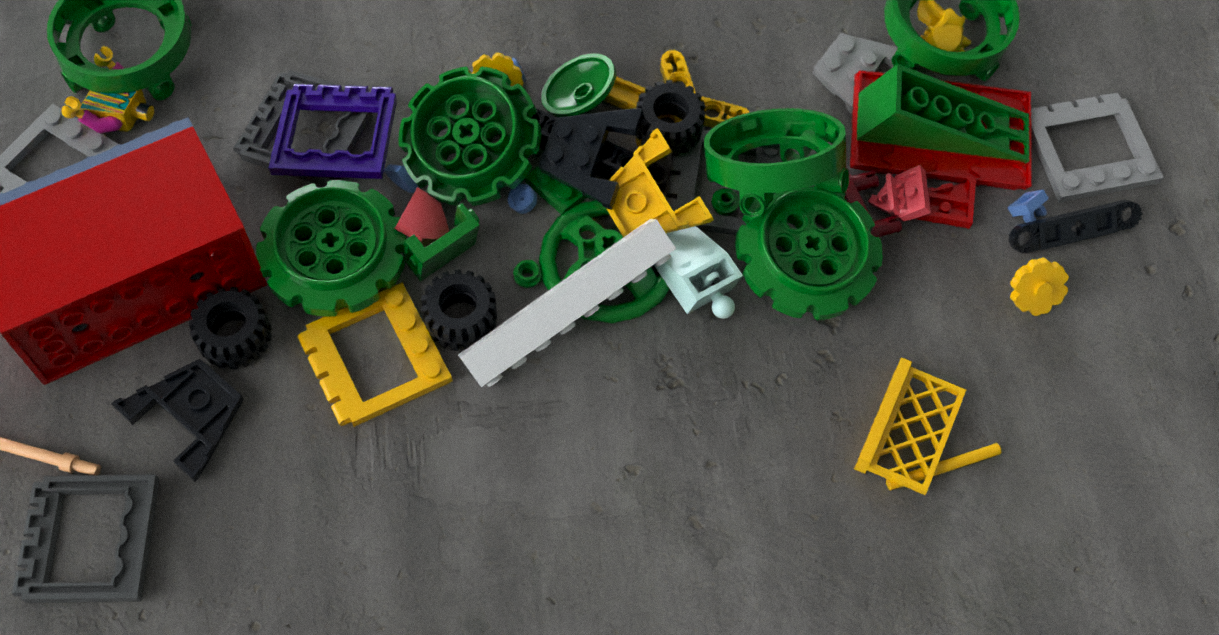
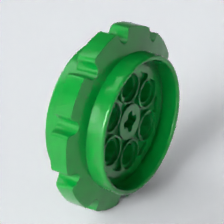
M468 67L452 69L439 75V83L437 85L431 86L429 83H426L409 102L408 107L411 109L412 114L408 118H402L399 128V147L404 152H408L407 156L402 159V162L413 181L420 188L429 185L427 192L433 198L458 206L464 198H467V201L472 206L487 204L501 197L500 190L503 187L516 188L530 172L532 165L528 161V157L539 152L541 142V126L537 119H531L537 110L525 89L520 84L510 86L511 80L507 74L489 67H480L479 71L475 74H472ZM461 108H466L464 113H462L461 115H456L458 110H460ZM493 111L488 118H482L486 112ZM448 129L445 135L438 137L441 130ZM502 135L498 142L491 143L495 136ZM456 153V157L453 160L447 161L450 154ZM484 156L479 164H473L477 157Z
M329 180L326 187L318 188L314 183L303 186L286 196L287 205L283 207L274 206L260 227V232L265 240L256 244V257L261 267L262 276L264 278L270 277L267 281L268 286L280 301L289 307H294L296 304L301 303L306 314L330 317L337 316L339 309L344 307L348 308L351 313L367 308L380 299L379 289H391L395 285L405 266L404 258L400 253L404 252V242L407 237L395 229L401 217H393L395 215L394 206L384 195L374 189L361 192L359 183ZM327 221H333L329 224H324ZM353 229H360L356 232H351ZM303 238H309L306 241H301ZM358 253H365L360 257H355ZM309 262H314V263H313L312 265H310V266H304L305 264H307V263H309ZM342 270L338 274H331L333 271Z
M814 185L813 187L775 192L773 193V201L760 217L750 218L743 215L742 220L747 225H741L737 231L735 243L736 257L739 261H744L747 264L742 275L753 292L759 298L763 296L771 297L773 300L772 308L799 319L806 312L812 313L815 320L838 317L849 308L848 303L857 306L862 302L877 281L876 276L872 272H877L882 266L883 251L881 239L870 233L875 223L858 201L849 203L845 200V194L817 189L816 185ZM788 223L795 225L797 229L791 228ZM816 223L821 224L824 229L819 228ZM832 245L839 247L841 252L835 250ZM776 246L783 247L786 252H781ZM821 268L828 270L831 275L825 274ZM793 269L800 270L803 275L796 274Z

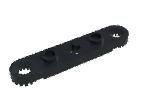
M1121 200L1019 224L1010 232L1009 244L1020 253H1028L1108 235L1120 230L1131 229L1138 225V221L1142 219V208L1133 201ZM1129 207L1131 209V216L1128 220L1123 221L1122 211ZM1077 221L1081 223L1080 227L1076 228L1075 232L1071 230V227L1075 226ZM1026 231L1029 233V240L1025 245L1020 246L1018 238L1020 239L1019 236Z

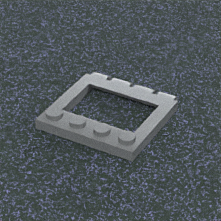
M1118 93L1100 95L1098 99L1096 97L1074 100L1073 104L1071 101L1051 104L1048 108L1047 106L1031 108V141L1058 203L1159 184L1164 177L1127 99H1121ZM1114 115L1134 159L1065 172L1045 127Z
M52 104L0 155V193L8 192L27 183L11 171L49 133L63 140L66 144L82 152L87 157L110 150L119 144L82 124L76 117L65 118L62 115L61 108Z

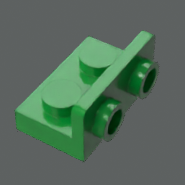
M539 166L525 177V183L560 214L565 213L587 198L575 188L568 187L544 174Z

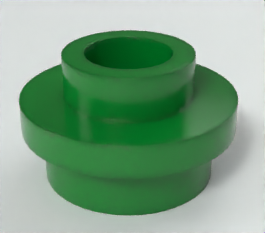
M723 188L713 194L711 204L718 214L727 216L738 209L739 197L733 190ZM721 199H727L729 202H723Z
M532 260L519 262L513 271L515 282L524 288L536 286L542 278L540 266ZM525 273H531L533 275L531 277H523Z

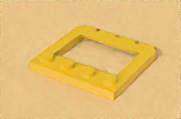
M403 282L393 286L391 289L379 292L380 299L367 308L351 313L345 307L338 311L337 316H325L306 324L307 330L297 336L305 354L309 355L308 361L317 379H321L319 384L328 402L334 403L331 409L340 426L352 423L353 427L453 382L452 376ZM385 311L418 377L362 402L330 334Z

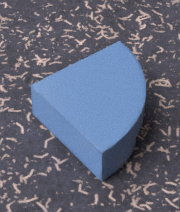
M389 164L384 169L385 174L403 190L414 193L416 188H419L404 166Z

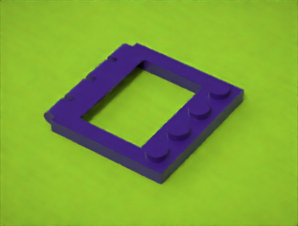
M294 84L293 90H287L268 167L270 174L383 179L397 104L396 93H393V88L373 86L371 92H369L368 86L346 85L344 92H342L341 85H318L317 91H315L314 84ZM300 110L378 113L371 151H364L362 154H351L346 150L323 153L318 149L295 152L291 147Z

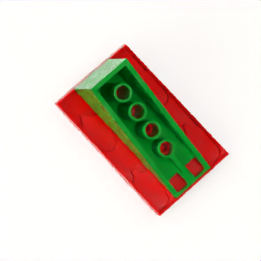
M900 64L895 65L886 73L859 70L855 74L850 168L864 171L874 170L876 173H890L892 175L903 173L921 165L926 172V179L934 178L966 183L967 179L976 178V186L986 185L1009 190H1026L1032 187L1031 92L942 81Z

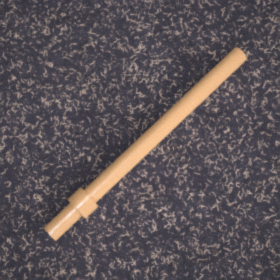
M0 437L1 451L58 466L59 470L72 474L75 472L87 475L100 474L101 465L80 460L78 455L67 452L59 454Z

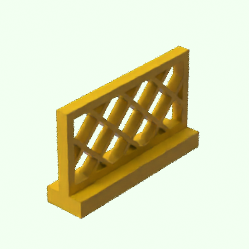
M901 357L854 469L864 474L866 471H870L925 495L966 389L911 367V361ZM912 377L924 382L928 391L915 395L910 386ZM946 391L957 397L953 404L943 407L937 393ZM931 396L937 409L924 413L918 400ZM912 402L918 416L905 420L899 408ZM951 410L950 415L948 417L946 412ZM940 414L945 423V428L933 432L927 418ZM897 417L899 422L894 423L895 418ZM921 421L927 434L914 439L908 425ZM902 427L908 441L894 445L889 433ZM930 439L935 453L923 458L917 444ZM885 443H887L888 448L883 449ZM911 446L917 460L903 464L897 450ZM892 453L898 467L886 469L877 465L880 456ZM931 461L930 466L928 468L926 463ZM920 465L925 475L923 484L910 479L907 469Z

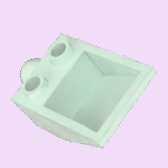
M696 226L666 233L676 249L669 253L671 258L660 266L654 264V266L685 312L689 314L712 301V311L715 316L721 319L730 317L734 313L735 303L724 294L731 291L743 275L729 254Z

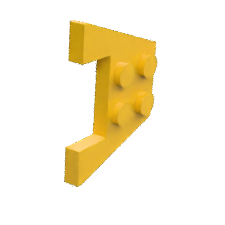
M658 128L650 134V138L642 147L639 146L633 153L634 156L624 167L621 166L609 179V181L618 182L620 188L613 209H607L623 238L649 219H657L665 233L714 221L700 196L673 211L647 167L672 152Z

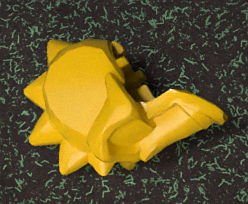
M934 0L919 1L917 10L918 20L925 23L928 27L924 36H920L922 39L936 48L950 52H964V48L971 45V41L963 36L965 16H958L951 8L945 10Z

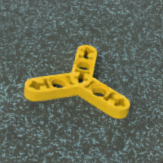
M669 50L662 54L660 70L664 83L666 84V80H672V83L682 81L686 84V87L690 85L694 88L684 56L675 50ZM672 61L676 65V72H673L672 64L668 62ZM701 96V101L705 103V111L714 109L719 112V116L714 118L708 117L705 114L704 126L713 128L725 121L723 120L724 113L728 114L726 120L750 113L742 106ZM671 114L658 116L660 120L665 117L671 118L674 123L682 121L679 117ZM635 137L636 145L638 147H642V140H638L637 137Z

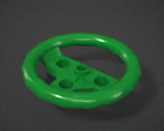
M594 200L579 203L558 216L543 236L538 263L544 286L548 291L562 281L556 264L558 246L562 239H568L578 247V260L569 268L564 277L566 279L623 238L619 232L605 230L592 219L605 215L610 216L607 209L600 202ZM584 231H590L595 234V237L586 240L580 234ZM650 267L646 270L648 274L636 283L630 281L624 285L633 293L635 300L612 306L598 304L599 310L589 317L585 318L582 315L581 318L611 324L639 318L659 305L670 288L659 273L658 277H656Z

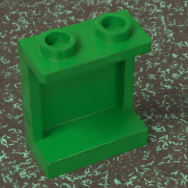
M461 203L456 209L455 228L427 247L422 245L415 234L405 240L404 262L420 282L475 245L480 225L477 214L471 208L467 209Z

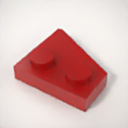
M969 178L966 183L958 185L947 183L938 188H928L931 213L915 219L970 229L973 224L976 178Z

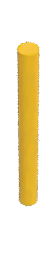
M994 443L940 461L933 477L1000 455L1001 448L998 443ZM922 468L908 472L910 479L916 482L925 479ZM886 479V485L890 491L903 487L894 481Z

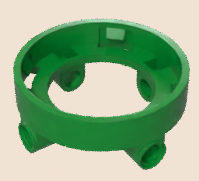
M58 0L48 19L47 38L62 69L61 75L75 94L84 88L111 94L134 92L146 88L154 99L164 100L175 89L170 74L179 66L188 51L191 41L190 27L192 23L185 12L181 0ZM119 8H139L153 13L165 32L160 48L151 58L139 65L126 69H106L96 66L88 61L81 51V39L88 25L90 24L97 32L110 30L116 20L112 10ZM66 24L70 25L66 43L59 42L64 26Z
M886 0L884 8L885 24L891 39L898 47L892 57L893 67L900 64L914 70L920 65L945 75L966 76L975 74L985 82L999 68V61L1013 41L1019 27L1020 16L1016 0H961L959 10L966 19L972 21L983 15L987 28L986 37L979 46L972 50L964 52L945 51L927 43L913 28L909 11L918 0ZM999 17H1004L1007 35L1000 34Z
M795 108L754 111L721 122L713 127L704 138L708 181L716 182L730 189L739 190V207L747 217H760L773 201V193L798 190L816 185L817 189L845 194L848 189L849 170L846 168L845 127L838 119L828 114ZM780 144V156L783 162L749 163L739 161L738 156L748 150L766 145ZM792 149L798 151L800 155L796 154ZM812 149L817 152V154L809 156Z

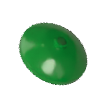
M597 53L585 54L569 60L554 71L546 81L541 93V101L544 108L555 117L576 116L590 112L599 106L610 94L616 81V68L607 56Z

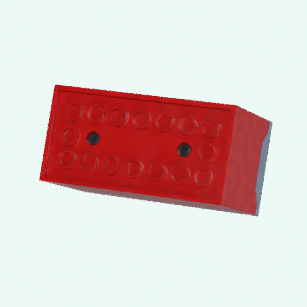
M189 117L172 122L168 126L151 133H145L141 137L127 143L116 145L112 149L95 156L87 157L83 161L66 168L58 169L42 178L29 181L8 192L0 193V334L43 385L191 320L190 314L192 309H198L196 303L200 299L206 300V294L209 292L216 294L219 288L224 287L226 291H229L230 287H237L239 292L245 289L251 293L268 285L266 279L262 276L261 267L246 230Z

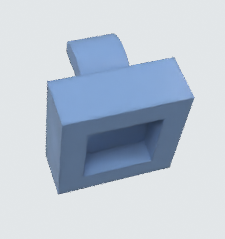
M1044 189L1025 192L1008 207V210L1013 217L1023 215L1025 223L1036 221L1034 212L1037 217L1045 216L1047 211L1042 204L1049 198Z

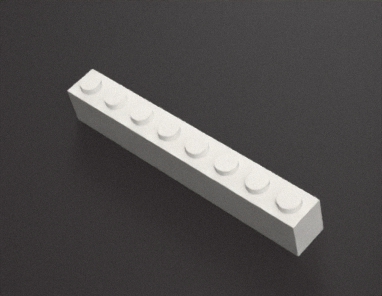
M649 219L459 353L458 356L481 387L485 384L488 387L494 385L502 379L501 373L509 367L516 369L527 361L525 356L533 350L537 352L543 350L551 344L550 338L558 332L563 335L574 328L576 325L574 321L582 315L585 318L589 317L599 310L598 304L606 298L612 300L624 291L622 288L630 281L636 283L648 274L646 270L654 264L660 266L671 258L669 253L676 249L657 219Z

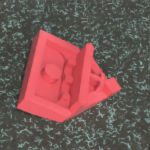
M918 165L895 177L887 173L885 176L886 183L878 192L877 196L872 194L868 200L871 205L889 215H897L901 221L912 220L931 213L925 170L921 165Z
M417 187L395 229L408 237L415 234L425 247L448 233L449 228L441 203Z

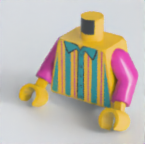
M102 46L100 52L107 59L101 58L97 53L94 55V62L99 67L107 66L109 69H125L119 62L114 63L111 60L113 52L107 46ZM142 89L118 94L90 90L82 103L76 97H67L65 100L66 105L61 109L62 115L65 118H74L76 116L79 122L97 133L127 132L132 129L137 119L151 121L154 115V107L146 104Z

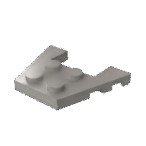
M840 33L814 66L812 74L834 96L837 95L846 104L845 108L852 114L854 109L855 74L859 70L876 72L882 63L893 68L892 57L898 47Z

